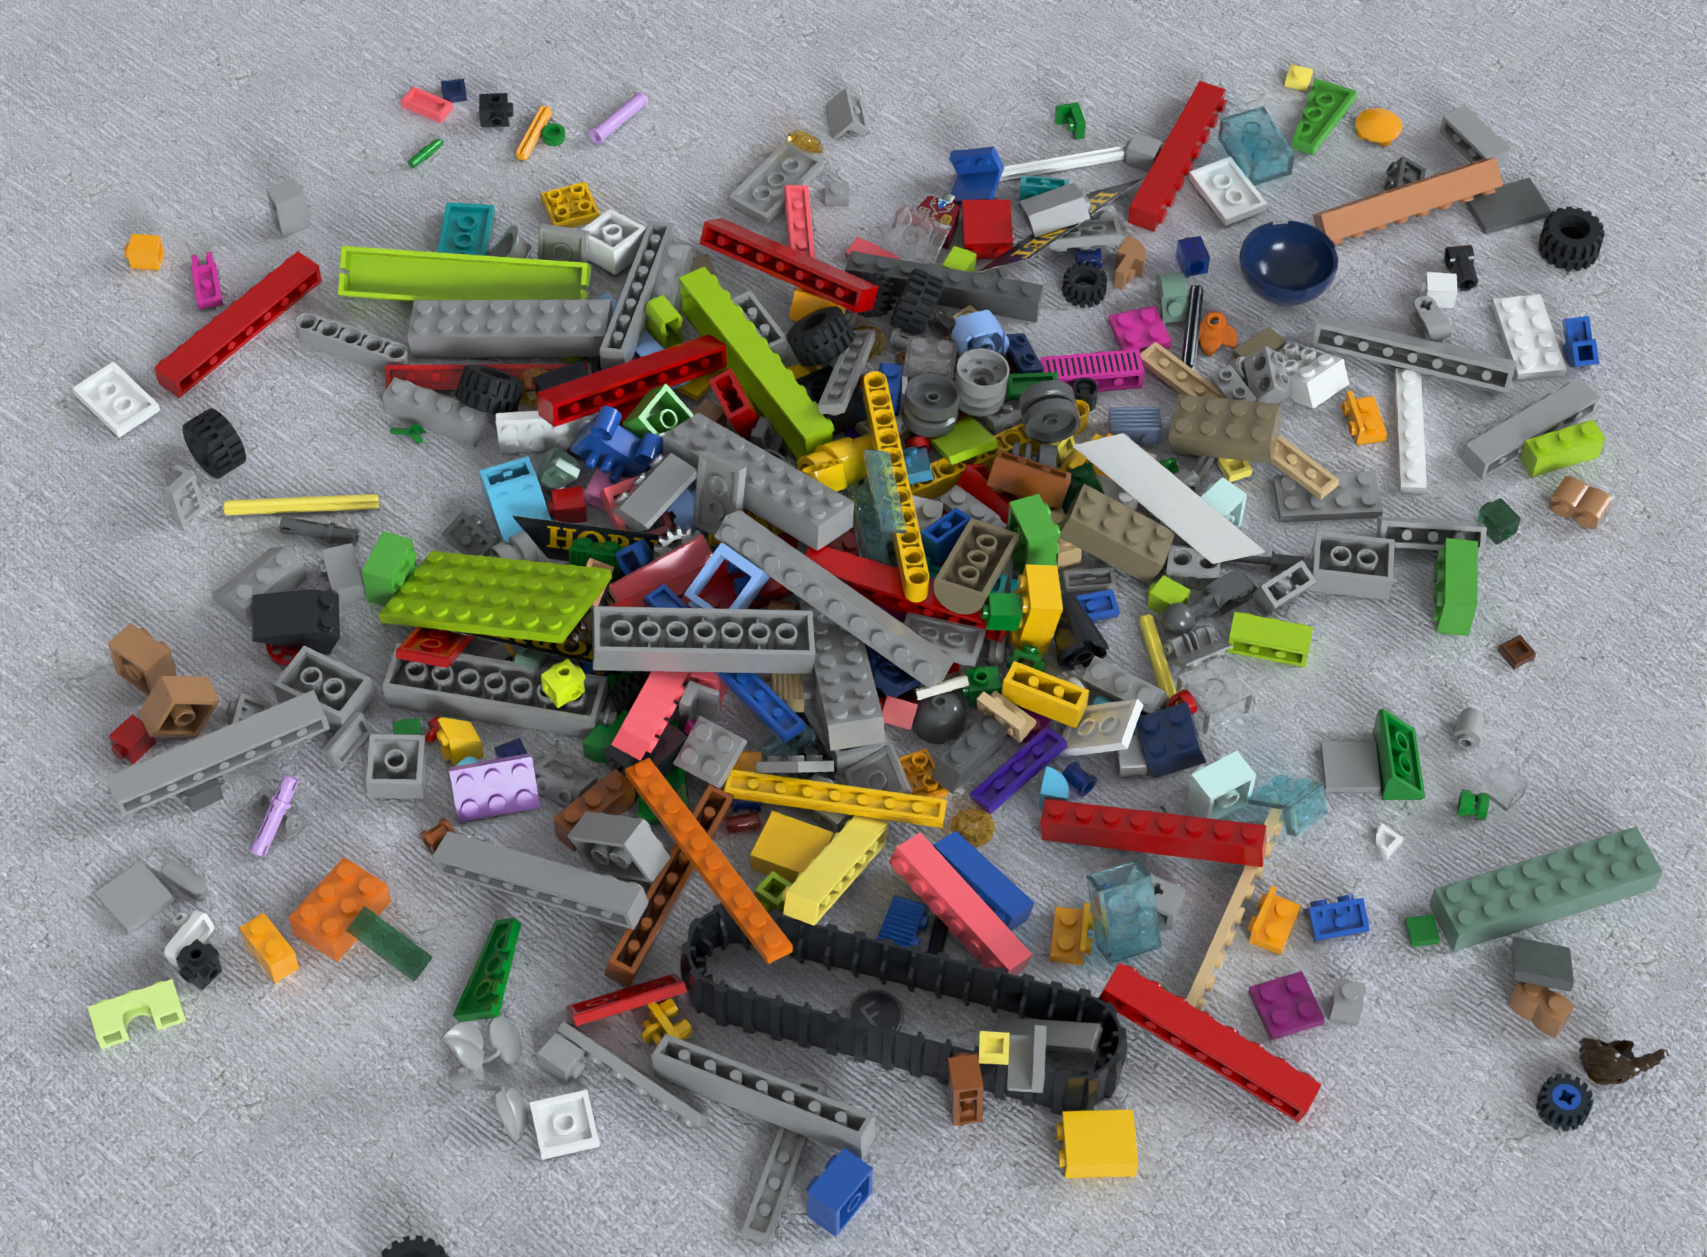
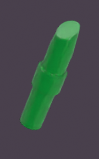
M435 139L430 144L424 146L415 156L408 160V165L411 168H415L421 162L430 158L443 145L444 141Z

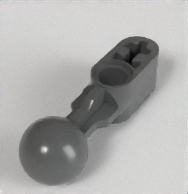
M1241 569L1233 570L1208 584L1202 594L1195 597L1193 603L1187 605L1176 602L1168 605L1161 616L1162 626L1165 631L1174 636L1187 634L1193 629L1196 618L1202 615L1209 616L1216 612L1219 615H1223L1253 598L1252 594L1257 590V587Z

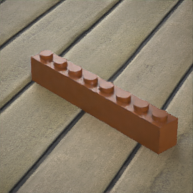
M709 784L694 810L693 816L713 840L730 810L734 796ZM677 844L674 845L669 854L671 858L657 875L646 894L649 903L635 929H626L608 961L604 976L626 987H630L696 871Z

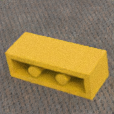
M1014 661L1003 681L1002 696L1017 706L1077 728L1087 709L1089 690Z

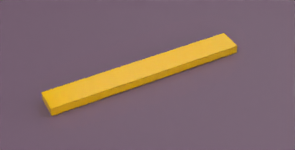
M735 769L731 770L724 786V792L734 796V799L943 828L947 807V799Z

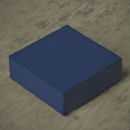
M464 78L441 81L443 99L452 103L467 101Z

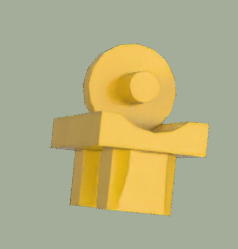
M672 998L658 1004L657 1002L647 1004L650 1009L648 1015L654 1024L649 1019L642 1024L646 1029L641 1035L645 1043L655 1042L658 1046L662 1040L661 1036L664 1037L665 1034L686 1041L693 1035L692 1027L685 1018L674 1025L670 1023L669 1020L679 1014V1010Z

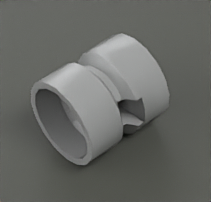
M523 530L509 537L508 543L501 541L490 548L491 557L529 561L539 560L535 544Z

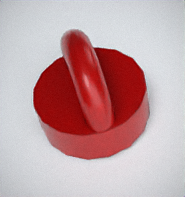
M913 435L904 440L906 448L924 445L928 454L931 450L929 437Z
M1183 689L1169 699V707L1175 706L1176 701L1178 704L1187 702L1192 714L1197 713L1196 702L1188 690Z
M438 716L427 722L430 730L425 735L426 743H432L438 739L436 734L439 731L438 719L440 717Z

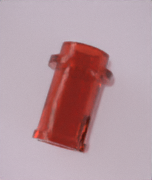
M749 810L747 814L725 817L728 835L751 829L754 832L756 828H761L758 811L752 812V810Z

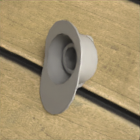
M514 225L507 229L487 256L526 258L532 246L519 236L518 227Z

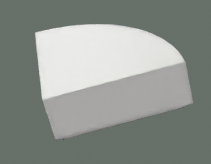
M1380 823L1375 834V847L1380 856L1387 861L1402 844L1403 837Z

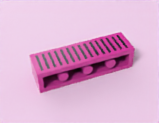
M1139 349L1040 357V362L1044 368L1043 373L1058 372L1059 381L1067 383L1072 389L1076 380L1085 377L1091 378L1097 383L1098 392L1137 389L1143 386L1144 368Z

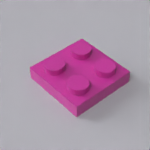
M1155 305L1108 316L1109 326L1120 351L1139 349L1141 354L1154 342H1157L1165 349L1171 348L1172 341Z

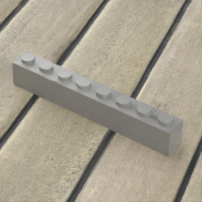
M649 221L599 350L601 371L631 361L648 318L646 315V305L651 300L666 243L675 244L673 223Z
M1324 315L1319 317L1312 342L1313 347L1509 393L1516 365L1514 360Z
M314 690L307 693L298 694L295 698L281 704H275L257 714L248 715L241 721L222 726L210 734L196 737L184 745L170 748L158 756L144 759L132 767L118 770L113 775L106 777L114 800L124 817L330 729L320 702Z
M447 831L432 856L440 874L632 930L635 929L649 903L643 887L636 882L621 881L608 874L600 875L584 867H572L559 860L551 861L542 858L538 854L520 852L513 847L508 846L505 848L495 845L489 840L481 841L471 838L464 833L456 834Z
M665 1034L651 1055L655 1077L840 1151L846 1148L860 1159L864 1157L875 1138L874 1115L671 1035Z

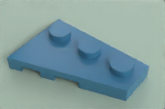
M909 447L902 451L909 484L933 479L926 447L920 449Z

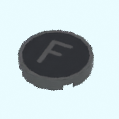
M868 990L859 993L851 1000L847 1009V1018L860 1021L861 1016L866 1017L868 1024L887 1029L890 1024H893L896 1031L899 1032L904 1023V1010L899 1000L891 993L883 990Z

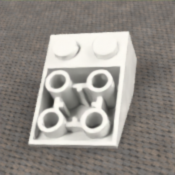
M1293 341L1285 344L1278 351L1285 359V370L1290 382V397L1296 403L1315 408L1349 385L1343 358Z

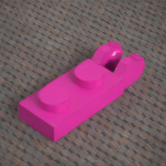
M212 252L206 253L207 264L200 265L197 255H191L193 265L191 270L199 310L223 306L216 263H214Z

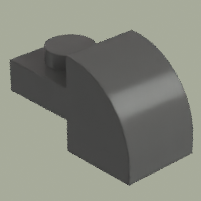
M760 417L756 427L752 428L751 443L761 449L774 450L787 458L788 450L784 436L774 435L770 419Z

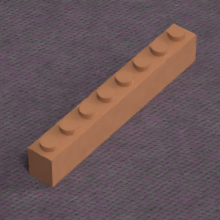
M1484 158L1312 215L1315 227L1324 232L1337 245L1343 242L1342 238L1351 236V239L1364 236V231L1369 229L1373 231L1383 230L1387 228L1386 224L1404 223L1409 221V216L1416 214V217H1422L1430 214V209L1438 207V210L1452 207V202L1458 200L1460 203L1471 201L1474 199L1473 195L1481 193V196L1493 194L1496 192L1495 188L1503 186L1497 159Z

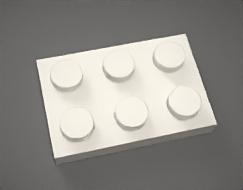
M1231 156L1189 172V180L1225 226L1267 210V202Z
M115 362L110 363L72 388L74 395L118 437H121L160 411L159 404Z
M1138 699L1087 706L1077 728L1066 725L1062 737L1067 740V748L1060 755L1062 757H1071L1127 749L1143 704Z

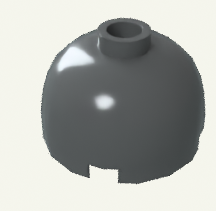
M948 691L917 700L918 707L912 726L915 728L919 738L928 743L939 745L945 744L946 740L952 738L955 740L961 735L964 730L966 715L963 703L955 694Z

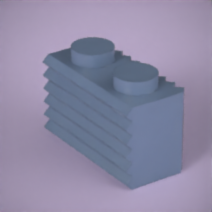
M1109 407V433L1112 435L1124 433L1137 445L1150 446L1155 443L1157 445L1160 444L1162 435L1160 407Z

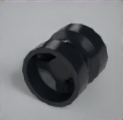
M1085 377L1076 380L1073 384L1076 400L1086 402L1090 412L1096 407L1098 385L1091 378Z

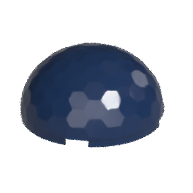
M1288 220V224L1273 225V222H1269L1251 231L1242 243L1239 265L1244 280L1260 298L1277 305L1296 306L1316 299L1331 285L1338 270V256L1335 244L1324 232L1309 224Z

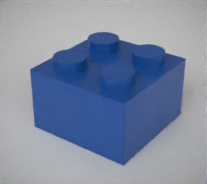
M846 1148L838 1156L836 1154L831 1156L825 1165L826 1170L820 1177L815 1176L806 1189L807 1217L835 1237L872 1194L873 1167Z

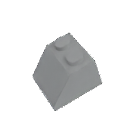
M370 734L366 787L369 798L424 799L426 781L425 735Z

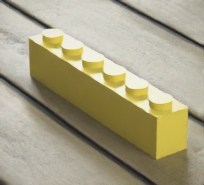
M854 816L851 820L848 819L840 833L836 832L830 844L822 848L820 855L810 861L808 868L798 874L796 881L791 886L788 885L782 897V901L785 902L783 914L815 926L885 846L889 822L861 816Z

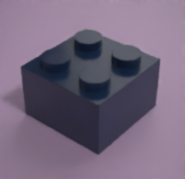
M1187 702L1138 718L1137 728L1144 755L1154 779L1206 763L1195 719Z

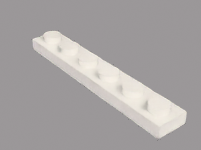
M1396 368L1394 381L1399 493L1425 494L1427 483L1421 372Z

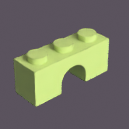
M173 979L158 981L152 986L140 990H131L122 996L110 1000H100L95 1005L88 1006L95 1035L101 1049L128 1041L127 1026L133 1018L140 1015L153 1018L157 1030L186 1021Z

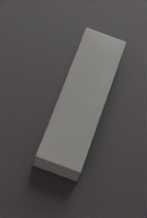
M998 1017L992 1032L1033 1036L1034 1026L1042 1025L1046 1026V1051L1095 1054L1103 1028L1098 1023Z

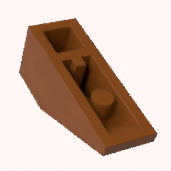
M969 1053L956 1054L952 1058H948L953 1126L982 1122L983 1081L978 1055H970Z

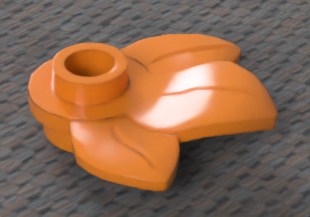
M1218 311L1207 313L1203 317L1202 322H1200L1198 338L1203 352L1210 357L1219 349L1221 344L1228 348H1236L1237 332L1232 326L1227 324L1225 315ZM1212 320H1218V321H1219V322H1218L1217 324H1215V325H1213V324L1210 323Z

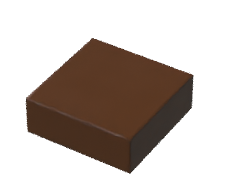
M1521 635L1499 645L1497 650L1513 669L1535 659L1536 652Z

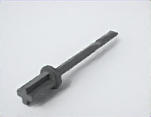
M1272 551V557L1248 556L1229 561L1271 565L1270 572H1273V569L1287 570L1301 560L1304 562L1305 556L1275 554V551Z

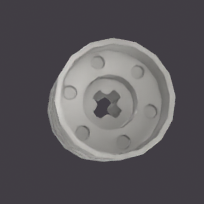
M979 348L963 353L958 359L954 382H956L961 390L962 398L959 407L961 411L968 415L982 417L990 416L1001 409L1004 403L1010 371L1008 362L1001 354L993 350Z

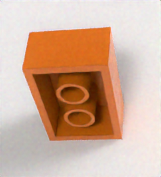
M343 857L289 916L293 934L338 962L391 903L388 885Z

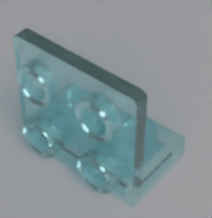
M1278 775L1247 798L1248 804L1283 810L1287 835L1297 836L1328 813L1323 783L1313 782L1307 778L1294 779L1289 778L1287 775Z

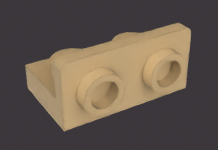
M983 691L977 698L978 712L983 716L989 714L1008 729L1007 734L1020 743L1036 725L1034 718L997 691H994L991 695Z

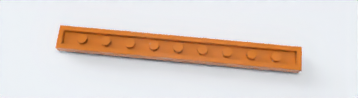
M647 758L626 768L625 776L765 962L770 964L792 953L791 942L651 759Z

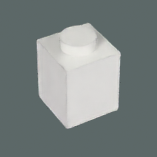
M1427 272L1425 282L1420 283L1419 295L1433 298L1439 308L1453 309L1457 296V274Z

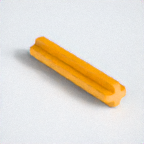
M542 105L539 107L515 151L518 160L522 159L525 161L528 159L541 135L543 127L546 126L552 115L549 106Z

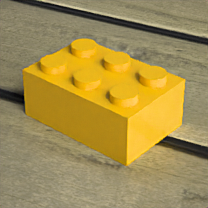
M1026 564L1023 574L1018 576L1017 591H1013V593L1021 595L1023 617L1018 630L1009 631V642L1014 645V651L1018 647L1023 648V645L1026 644L1039 648L1038 652L1046 655L1063 611L1058 568L1053 565Z

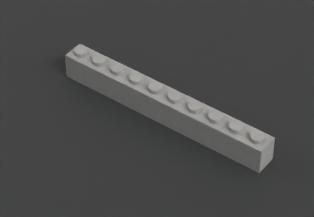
M741 510L725 516L715 535L717 540L764 571L771 578L929 689L943 681L954 659Z

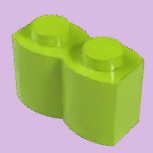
M664 295L651 299L646 305V315L649 318L647 322L648 333L663 349L681 344L683 342V333L680 330L682 326L681 315Z

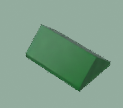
M1383 708L1378 710L1373 728V738L1376 741L1382 800H1421L1425 798L1415 728Z

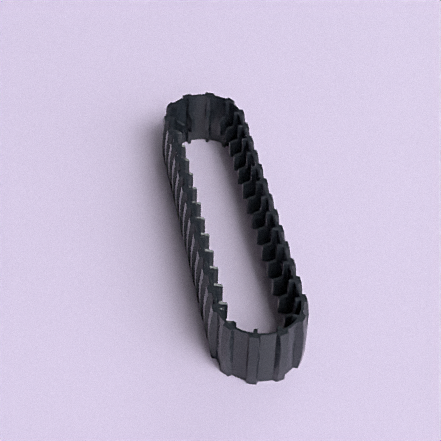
M722 903L714 905L713 911L700 919L695 918L689 925L688 941L682 944L680 954L681 978L685 982L686 988L689 989L691 1006L697 1013L703 1012L714 1019L716 1025L726 1027L728 1024L742 1027L743 1032L754 1034L757 1031L769 1034L772 1040L781 1042L784 1038L798 1042L799 1047L809 1049L811 1046L826 1049V1054L837 1056L838 1053L853 1056L854 1061L865 1063L866 1060L880 1063L883 1069L891 1071L894 1068L910 1071V1076L920 1078L922 1075L937 1078L938 1083L949 1085L948 1058H952L959 1053H969L970 1055L977 1054L979 1060L978 1046H975L974 1051L953 1046L951 1039H946V1043H941L924 1038L920 1031H918L917 1036L896 1031L893 1024H890L887 1029L868 1024L866 1017L861 1016L860 1021L841 1017L840 1013H837L835 1009H833L832 1014L812 1009L808 1002H805L804 1006L784 1002L781 995H777L775 999L756 995L753 988L749 987L747 992L729 988V985L725 984L723 980L718 985L714 983L711 974L705 976V973H707L706 956L712 957L713 949L719 946L723 951L726 950L728 944L740 943L745 946V949L750 950L752 943ZM772 909L771 912H768L792 944L793 952L788 955L797 957L801 964H804L806 959L824 964L828 971H831L832 967L852 971L856 978H859V974L879 978L883 985H886L887 981L907 985L910 992H913L914 988L934 992L937 995V999H941L942 995L961 999L964 1002V1006H969L970 1002L991 1007L992 1013L995 1014L997 1009L1019 1014L1020 1019H1025V1016L1039 1020L1098 1023L1103 1028L1097 1046L1100 1048L1099 1058H1105V1062L1097 1060L1094 1072H1092L1091 1068H1087L1086 1072L1082 1071L1078 1076L1066 1075V1069L1062 1068L1060 1073L1045 1070L1043 1093L1007 1090L1008 1065L979 1063L983 1091L994 1093V1098L1005 1100L1006 1097L1021 1100L1022 1105L1032 1108L1035 1104L1048 1107L1051 1113L1061 1115L1063 1111H1093L1096 1104L1104 1098L1110 1099L1116 1091L1128 1048L1126 1028L1120 1026L1117 1019V1009L1112 1003H1104L1092 996L1090 990L1080 988L1079 991L1063 988V984L1051 981L1050 984L1036 981L1032 975L1023 974L1020 977L1006 973L1004 968L995 966L994 969L978 966L977 961L969 959L966 962L953 960L946 953L939 952L937 955L922 952V947L911 945L907 948L895 945L894 940L883 938L879 941L867 938L866 933L855 931L852 934L840 931L838 926L827 924L825 927L817 924L813 926L797 919L785 917L781 911Z

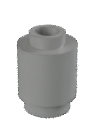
M1466 708L1457 717L1453 740L1464 749L1475 748L1480 744L1485 721L1483 714L1479 710Z

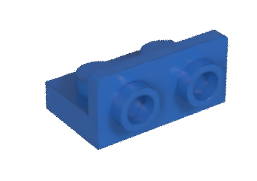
M1350 894L1337 897V903L1327 904V899L1310 902L1311 907L1303 909L1304 915L1308 914L1313 942L1370 931L1364 899H1354V895Z

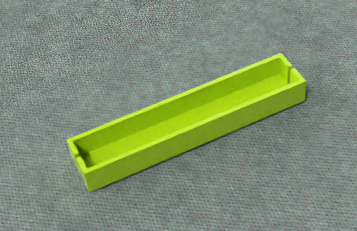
M341 246L340 268L349 271V275L339 273L338 295L343 298L414 303V300L589 299V292L585 288H590L591 265L583 262Z
M705 266L679 277V291L682 295L680 296L682 314L700 337L710 334L726 344L727 370L730 368L733 370L760 414L764 418L770 419L774 432L778 436H784L786 446L796 460L813 453L819 445L832 442L834 426L831 420L819 413L818 404L815 401L812 402L808 397L805 387L796 382L792 371L784 367L780 356L776 352L773 353L769 348L765 337H761L757 333L753 322L745 318L741 307L733 303L729 292L726 289L723 290L719 285L717 277L714 274H710Z

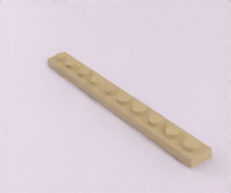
M1154 342L1141 353L1143 366L1178 393L1224 398L1217 387L1157 342ZM1281 435L1278 436L1273 465L1320 500L1339 485L1337 477Z
M1272 805L1264 823L1267 826V846L1265 857L1270 858L1275 846V842H1272L1274 835L1280 836L1285 822L1280 820L1283 809ZM1263 864V867L1245 865L1186 998L1188 1003L1199 1011H1203L1206 999L1203 998L1205 991L1211 992L1214 986L1216 976L1213 973L1215 968L1221 969L1224 963L1226 953H1223L1226 945L1231 947L1236 935V931L1233 930L1235 923L1241 924L1246 912V908H1243L1245 900L1250 902L1254 895L1256 886H1253V882L1255 879H1261L1266 864Z

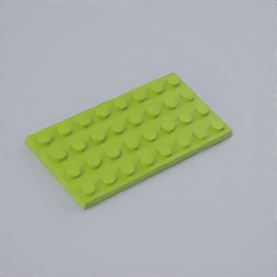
M431 551L414 571V575L407 579L378 615L381 623L562 644L613 577L610 569Z

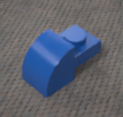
M1589 316L1563 319L1565 345H1562L1568 365L1570 367L1599 364L1596 339H1592Z

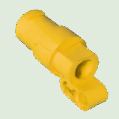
M871 433L853 439L846 437L819 445L813 453L802 456L797 460L799 471L836 492L855 486L860 479L879 473Z

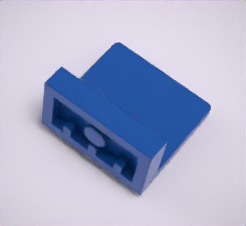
M994 146L951 151L949 159L958 174L951 194L957 200L956 204H962V200H992L1004 170V165Z

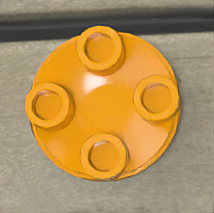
M1366 109L1355 120L1356 136L1360 139L1379 143V145L1384 147L1389 146L1401 134L1402 122L1396 114L1387 109Z

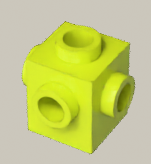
M569 659L554 664L548 671L541 674L542 689L557 708L569 701L578 699L585 692V674L578 665L574 666Z

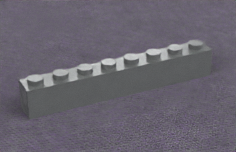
M850 251L845 272L856 277H860L861 274L882 273L884 276H888L890 278L888 283H894V287L891 290L896 291V295H892V297L899 298L909 274L916 268L943 280V288L936 305L964 309L971 305L977 311L990 310L993 315L1037 323L1042 304L1043 285Z

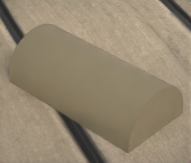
M971 518L934 580V593L939 602L947 609L959 614H972L979 611L1016 548L1021 534Z

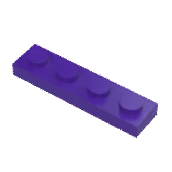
M1046 726L970 793L971 800L988 814H992L1067 748V740Z

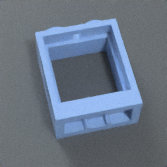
M721 542L684 595L690 600L688 605L692 608L715 609L699 598L698 595L724 559L751 577L729 609H747L770 577Z

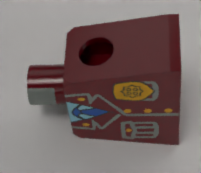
M949 193L944 194L942 199L932 195L927 196L907 218V235L949 250L959 223L960 207L956 204V198Z

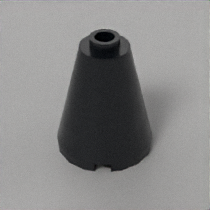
M1067 593L1061 594L1063 611L1054 632L1058 666L1068 671L1075 670L1074 666L1082 664L1084 668L1089 667L1094 656L1101 659L1106 657V649L1109 650V646L1077 597Z

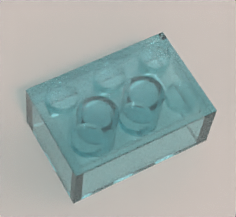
M1264 106L1221 118L1218 139L1229 157L1231 156L1253 186L1292 174L1295 154Z
M1140 860L1086 876L1097 949L1109 964L1162 948L1153 879L1151 873Z

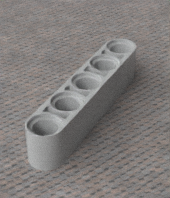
M302 313L295 320L298 340L305 346L385 372V365H409L407 349L402 343L312 313Z

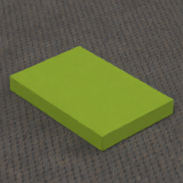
M972 416L957 421L954 430L945 436L938 438L929 437L930 444L951 465L998 448L997 439Z

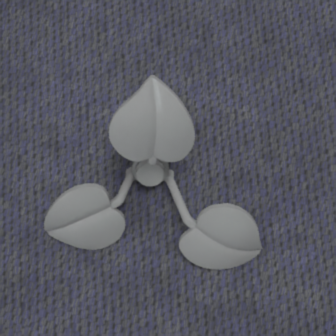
M503 1016L491 1019L487 1027V1033L491 1045L496 1050L494 1053L483 1058L485 1052L482 1050L484 1039L477 1026L471 1022H461L452 1026L443 1034L441 1040L453 1050L463 1065L449 1071L448 1077L451 1086L456 1091L471 1087L473 1092L477 1090L497 1091L493 1095L496 1113L514 1142L518 1141L528 1119L527 1106L520 1093L514 1088L505 1090L503 1086L479 1084L481 1079L484 1078L482 1065L499 1055L506 1064L518 1061L522 1053V1042L517 1029L509 1019Z

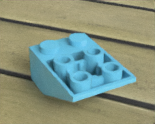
M529 456L479 470L482 492L502 541L508 543L509 537L523 530L513 516L551 520Z

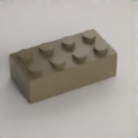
M1178 394L1168 436L1171 451L1178 454L1272 464L1282 422L1280 406L1275 403Z
M1083 484L1071 502L1060 529V538L1148 585L1152 583L1162 569L1175 536L1174 531L1086 484Z

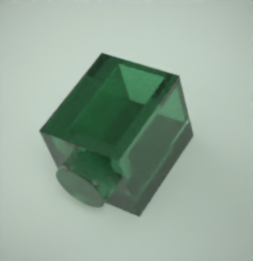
M1502 498L1492 503L1487 502L1479 510L1480 514L1477 522H1482L1487 527L1486 535L1496 545L1517 533L1521 518Z

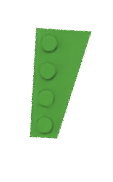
M1315 78L1313 89L1308 96V103L1304 107L1302 119L1299 121L1292 140V149L1314 155L1357 99V91Z

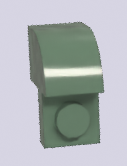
M1184 273L1156 274L1157 299H1160L1163 323L1186 322V296H1188Z
M554 447L543 456L536 473L538 482L550 490L565 488L568 483L577 479L580 473V469L575 467L577 459Z

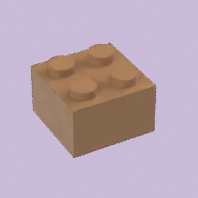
M130 623L108 643L117 674L147 696L153 690L160 676H177L176 665L172 660V651L169 646L162 641L157 642L144 628L139 629Z
M160 676L140 709L139 715L150 737H198L220 700L209 677Z

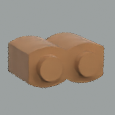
M1565 476L1552 495L1549 508L1558 516L1572 518L1581 527L1596 529L1609 510L1612 497L1598 488L1589 487L1579 479Z
M1524 982L1517 983L1508 1003L1516 1014L1525 1019L1532 1020L1541 1032L1552 1037H1556L1567 1025L1574 1008L1572 1003L1560 993L1550 991L1548 987Z

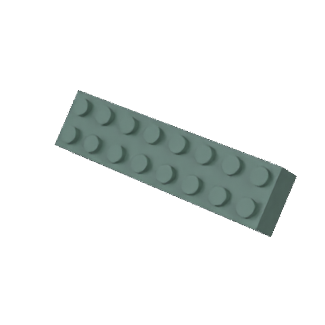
M1636 826L1435 888L1429 906L1452 951L1455 952L1656 888L1663 871Z

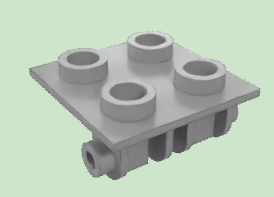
M1204 625L1194 629V631H1189L1188 635L1184 633L1181 636L1169 639L1167 644H1164V649L1167 654H1170L1166 657L1167 661L1176 663V665L1187 666V668H1193L1201 665L1202 660L1206 658H1218L1225 655V651L1234 646L1214 640L1213 636L1216 634L1212 625Z

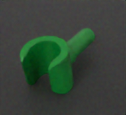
M417 423L405 429L390 428L391 434L410 436L418 444L423 442L419 435L427 433Z

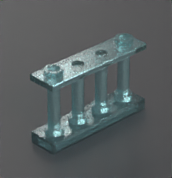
M864 449L863 456L867 470L866 478L862 486L849 485L846 491L847 498L854 502L853 527L858 551L862 558L873 559L879 563L891 566L886 546L891 533L905 534L907 531L889 452Z

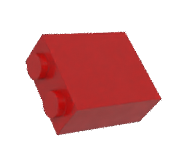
M1010 199L962 200L963 249L976 253V260L996 259L1013 247Z
M730 368L710 379L709 382L732 426L740 437L751 442V431L753 427H756L760 415L749 394Z

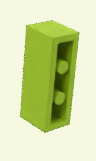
M1592 419L1525 440L1520 460L1531 478L1599 457L1605 436Z
M1234 612L1228 641L1234 647L1228 649L1227 652L1305 667L1313 627L1302 623L1281 621L1276 618L1255 616L1250 613Z

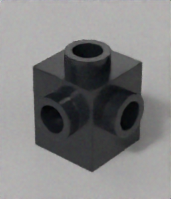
M508 93L479 94L481 128L509 127V117H514L513 102H508Z
M196 939L190 945L185 946L176 958L180 968L178 971L180 976L186 982L193 983L203 991L222 972L218 958L219 953L211 944L207 943L204 945Z

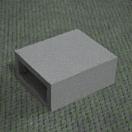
M1075 183L1019 201L1025 223L1035 238L1090 219L1088 211L1092 210L1088 196H1085L1083 189H1078Z

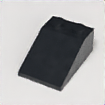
M828 365L795 380L799 385L805 387L808 397L812 402L815 401L819 404L834 368ZM857 385L845 413L839 415L823 414L825 418H829L833 423V435L844 428L855 426L858 422L867 419L863 390Z
M307 589L252 596L253 642L300 650L303 646H306L319 653L330 655L340 638L338 593Z

